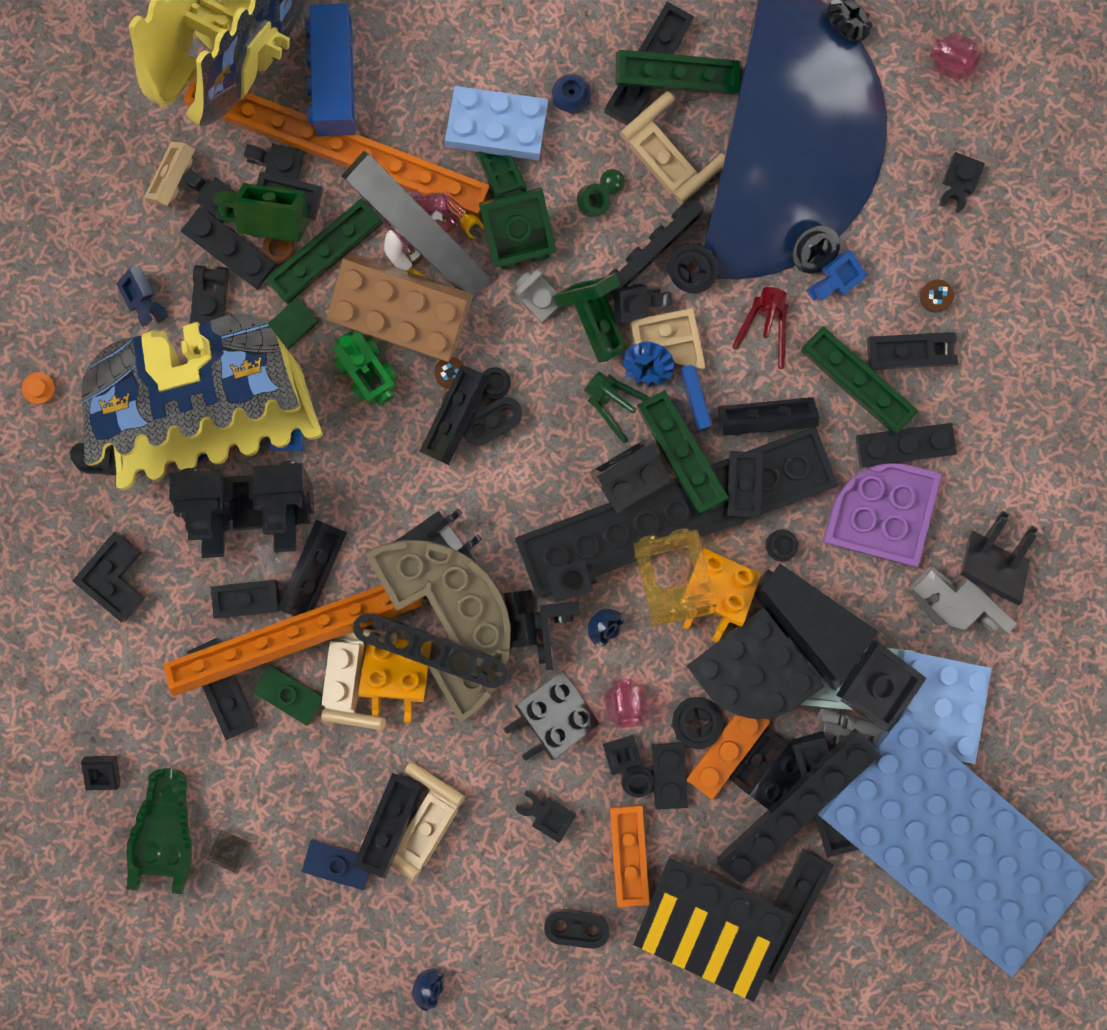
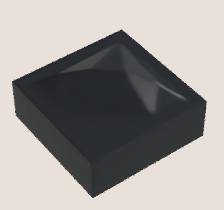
M84 756L81 761L86 791L119 789L120 774L117 756Z

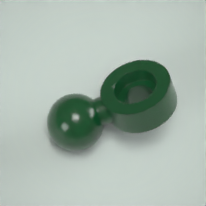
M609 169L601 175L600 184L594 183L582 187L577 194V206L580 212L587 217L603 215L610 206L609 194H618L624 188L625 179L623 174L616 169ZM589 197L592 199V206L589 203Z

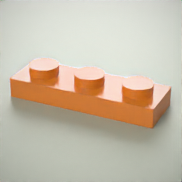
M734 714L722 729L719 739L706 750L688 774L686 780L710 799H713L769 725L770 721L767 719L746 718Z
M642 804L610 806L617 907L649 905Z

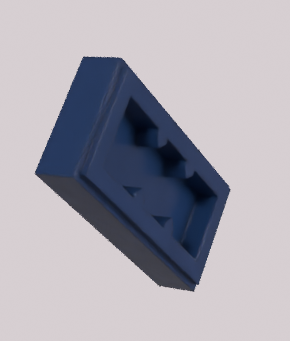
M315 839L310 841L301 872L360 890L365 889L369 877L368 872L353 866L358 852Z

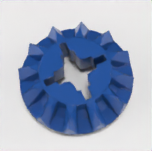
M640 342L632 345L626 351L622 366L626 369V377H635L636 384L641 381L646 382L649 388L653 382L661 386L666 379L671 378L674 370V359L665 347L653 342ZM654 359L653 368L650 367L648 370H643V364L646 365Z

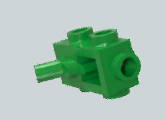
M359 331L355 334L348 332L336 341L337 346L332 348L337 355L333 362L343 376L349 373L355 382L350 387L359 401L362 402L366 399L370 405L376 402L378 406H381L395 396L392 391L397 388L393 381L398 377L388 362L382 365L376 357L380 350L369 335L364 339ZM373 378L381 380V386L376 389L371 388L369 385Z

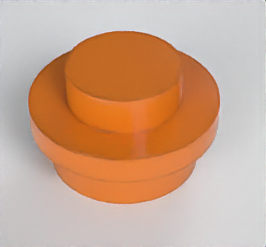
M32 373L22 383L23 396L33 404H45L54 396V381L44 373Z

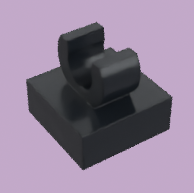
M633 734L602 743L612 775L625 772L629 767L635 765L643 766Z

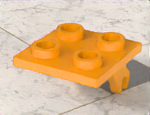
M702 548L682 601L691 604L682 628L687 630L690 628L700 607L722 616L711 639L713 642L717 643L720 640L729 622L742 627L761 573Z
M397 639L395 646L398 648L408 645L409 640ZM425 642L421 648L422 654L430 659L432 642ZM366 644L358 696L372 698V716L380 717L381 697L404 699V723L411 724L413 702H424L429 667Z

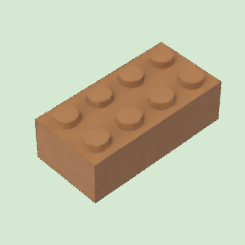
M352 253L342 259L326 320L449 362L457 351L473 294Z

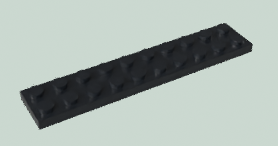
M816 427L805 429L746 451L763 452L761 515L839 486ZM729 458L710 465L726 494L728 489ZM676 477L617 514L611 505L607 503L515 537V541L536 597L540 598L552 593L546 573L547 570L584 560L586 566L592 564L595 576H599L751 518L726 517L727 502L699 517ZM569 571L563 577L565 587L582 582L581 575L576 571Z

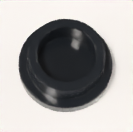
M492 367L483 372V374L490 377L483 393L487 398L500 399L508 394L511 388V380L505 370Z
M780 529L768 536L765 547L772 559L783 562L795 556L798 550V541L793 533Z
M635 765L625 770L621 778L623 790L628 795L641 798L646 796L653 788L654 778L648 768Z

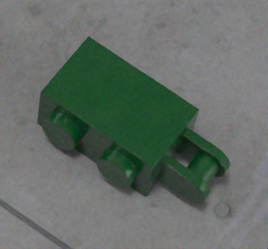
M243 183L238 193L220 191L214 195V202L219 207L216 210L217 218L221 221L235 222L238 234L281 239L288 242H300L309 224L305 191Z

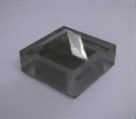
M220 830L207 857V861L238 874L252 843L229 832Z

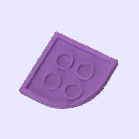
M895 463L878 465L860 472L851 478L837 494L829 513L822 543L911 567H918L942 474Z

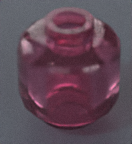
M952 32L946 35L943 40L937 39L930 57L934 58L933 67L937 73L955 80H961L966 75L971 76L979 63L981 52L978 51L977 41Z
M630 678L614 681V687L609 688L604 693L608 720L615 723L617 728H631L643 724L642 719L646 718L649 714L645 688L640 684H633Z

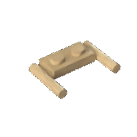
M666 91L620 131V135L630 144L629 148L670 194L673 193L676 200L683 204L722 170L725 155L721 153L701 172H696L656 124L652 122L653 119L675 101L673 95Z
M364 629V635L369 636L371 632L382 634L378 641L384 643L386 632ZM354 631L334 638V641H330L321 704L325 706L321 715L322 721L383 731L386 725L384 717L355 713L365 648L364 642L357 639ZM392 633L390 639L392 644L395 646L397 642V634Z
M411 761L404 772L431 790L406 829L391 866L412 881H415L458 812L457 808L461 805L465 796Z

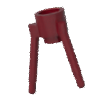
M764 287L761 297H754L752 308L732 345L733 349H738L758 310H760L759 314L766 318L763 331L764 338L769 337L773 319H777L779 316V369L784 368L786 314L789 306L785 304L787 297L785 291L774 287Z

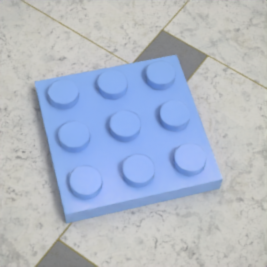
M899 650L898 657L927 678L904 713L962 762L975 764L992 668Z

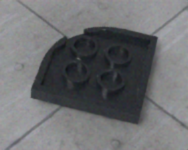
M762 608L746 620L742 627L738 626L687 665L693 676L714 702L725 710L746 718L766 719L783 715L792 711L825 687L765 608Z

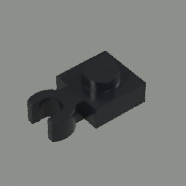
M955 152L942 184L949 186L950 189L941 196L939 206L944 207L948 198H954L957 201L955 212L959 213L966 204L964 192L970 195L974 193L985 163Z
M526 790L524 795L529 797L533 804L529 808H523L517 804L515 807L516 811L522 816L533 815L536 817L532 827L560 843L575 819L576 813L551 797H548L546 802L542 804L539 802L535 792Z

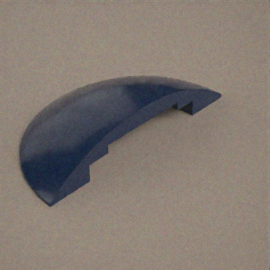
M757 0L750 31L751 37L746 55L747 58L728 145L703 245L707 249H712L713 255L719 260L717 279L756 278L778 273L796 266L791 260L793 254L790 249L796 243L795 236H800L804 233L805 226L814 227L817 223L830 226L840 236L863 209L879 177L887 139V114L880 79L861 41L848 40L833 28L827 15L828 5L821 0ZM813 243L808 245L811 251H822L818 245Z

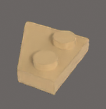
M693 308L630 321L634 344L640 342L657 343L671 353L674 364L684 367L693 364L696 370H705L706 367Z

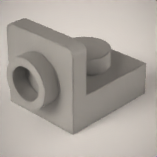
M538 269L532 275L529 272L525 273L515 284L517 287L515 297L541 323L558 309L553 299L557 292L542 278V273Z

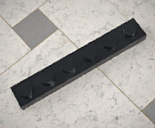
M853 729L717 857L718 865L742 884L881 755L879 748L857 729Z

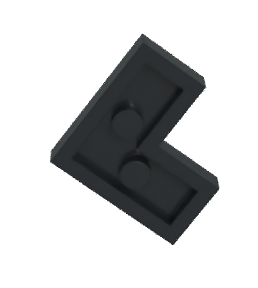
M114 531L72 582L121 623L126 622L146 598L122 578L142 552L119 532Z

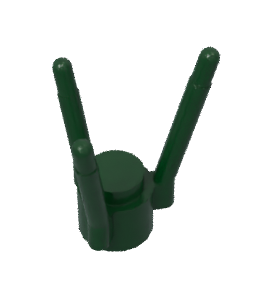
M599 371L584 389L590 395L587 401L597 409L623 443H626V436L603 407L601 401L604 404H608L613 399L629 412L636 413V408L617 394L618 389L641 401L651 397L619 382L610 374L606 377Z

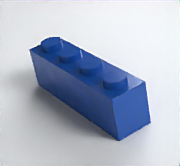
M348 3L310 5V18H305L306 37L310 38V47L305 48L307 67H311V76H306V88L308 96H312V105H307L308 124L314 125L318 137L356 135L353 31Z

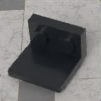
M767 727L728 779L766 809H769L802 778L793 746Z

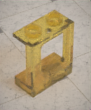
M679 529L672 532L670 536L661 538L647 536L641 538L638 543H633L634 558L637 560L651 627L716 612L717 602L698 530ZM688 547L696 576L695 581L664 589L658 587L650 555Z

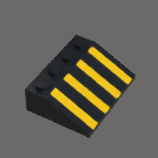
M671 854L633 945L754 1002L793 916V910Z

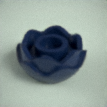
M577 74L561 76L552 88L554 105L558 109L570 114L578 113L591 100V90L588 82ZM569 91H574V94L570 95Z
M602 609L591 618L588 624V635L593 644L606 646L609 639L619 635L620 625L625 623L624 619L620 616L622 613L614 609Z
M435 968L419 973L413 986L412 998L416 1005L424 1011L431 1010V1008H435L438 1005L437 997L444 989L441 981L444 974L437 972L438 969Z

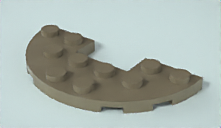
M421 540L391 542L365 552V556L396 611L426 595L451 641L498 657L507 666L510 654L511 629L506 606L492 579L475 561L451 547ZM459 652L453 656L452 663L456 669L466 670L471 665V658L467 653ZM477 657L476 667L471 675L478 676V670L487 673L489 681H493L494 677H501L502 673L498 672V665L492 664L491 668L480 666L484 659ZM428 666L459 722L467 719L480 709L495 689Z

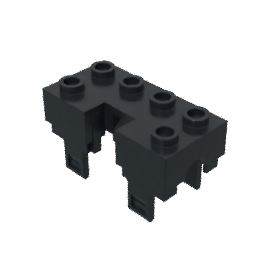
M282 461L279 465L253 467V475L224 477L220 469L200 471L195 468L182 469L181 472L170 473L169 501L173 505V513L176 517H180L181 513V517L185 521V529L188 532L189 541L202 540V559L225 556V531L230 530L231 520H233L234 531L263 529V535L273 534L274 553L296 551V526L311 524V514H314V489L303 463Z

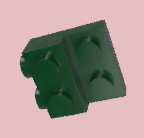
M541 187L479 203L495 268L511 269L517 267L520 261L531 259L533 262L543 261L550 258V254L557 252Z

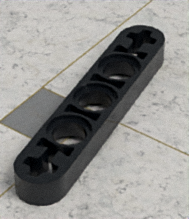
M374 612L363 613L354 622L353 631L357 639L391 653L488 688L501 686L507 678V667L503 660ZM370 618L374 620L373 626L383 630L384 623L389 624L391 627L386 632L383 643L378 641L382 634L371 632L369 636L364 635V628L360 627V623H366ZM398 629L406 631L409 635L408 645L402 648L394 646L390 639L392 632ZM426 641H435L440 646L439 656L434 659L424 657L421 651L422 645ZM465 652L470 656L471 665L469 668L458 670L454 667L452 658L456 653ZM477 657L484 659L480 666L491 668L492 664L498 665V672L502 673L501 677H494L493 681H489L487 673L478 670V676L471 675L476 667Z

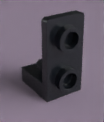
M579 601L540 605V612H534L536 632L542 631L544 643L537 645L539 664L546 663V670H553L548 618L554 617L555 623L573 622V615L580 614Z

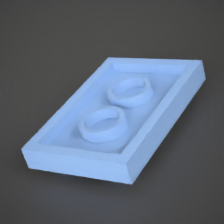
M455 86L445 136V147L474 152L481 151L502 156L510 155L512 157L539 161L548 99Z

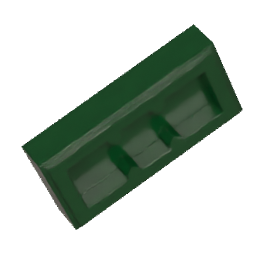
M481 151L475 152L495 199L503 197L514 190L527 191L526 184L514 157L510 155L488 154Z
M272 664L268 665L252 691L306 726L309 725L322 704L323 697Z

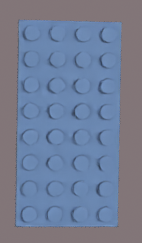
M903 713L890 732L884 731L874 745L879 748L881 755L827 804L818 815L1004 972L1013 977L1093 878V875L908 715Z

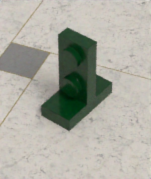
M616 273L575 283L553 296L557 308L574 304L598 363L606 362L627 349L605 295L620 286Z

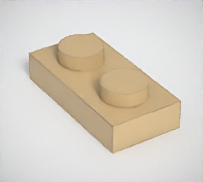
M171 141L144 198L154 204L168 206L178 194V184L183 174L192 165L193 159L191 157L195 149L186 143Z

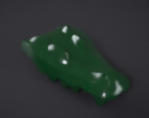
M162 768L153 771L148 776L149 783L146 799L141 804L136 816V824L131 829L127 841L128 876L126 889L138 890L142 875L174 877L172 893L183 895L192 866V841L189 833L186 807L187 780L182 771Z

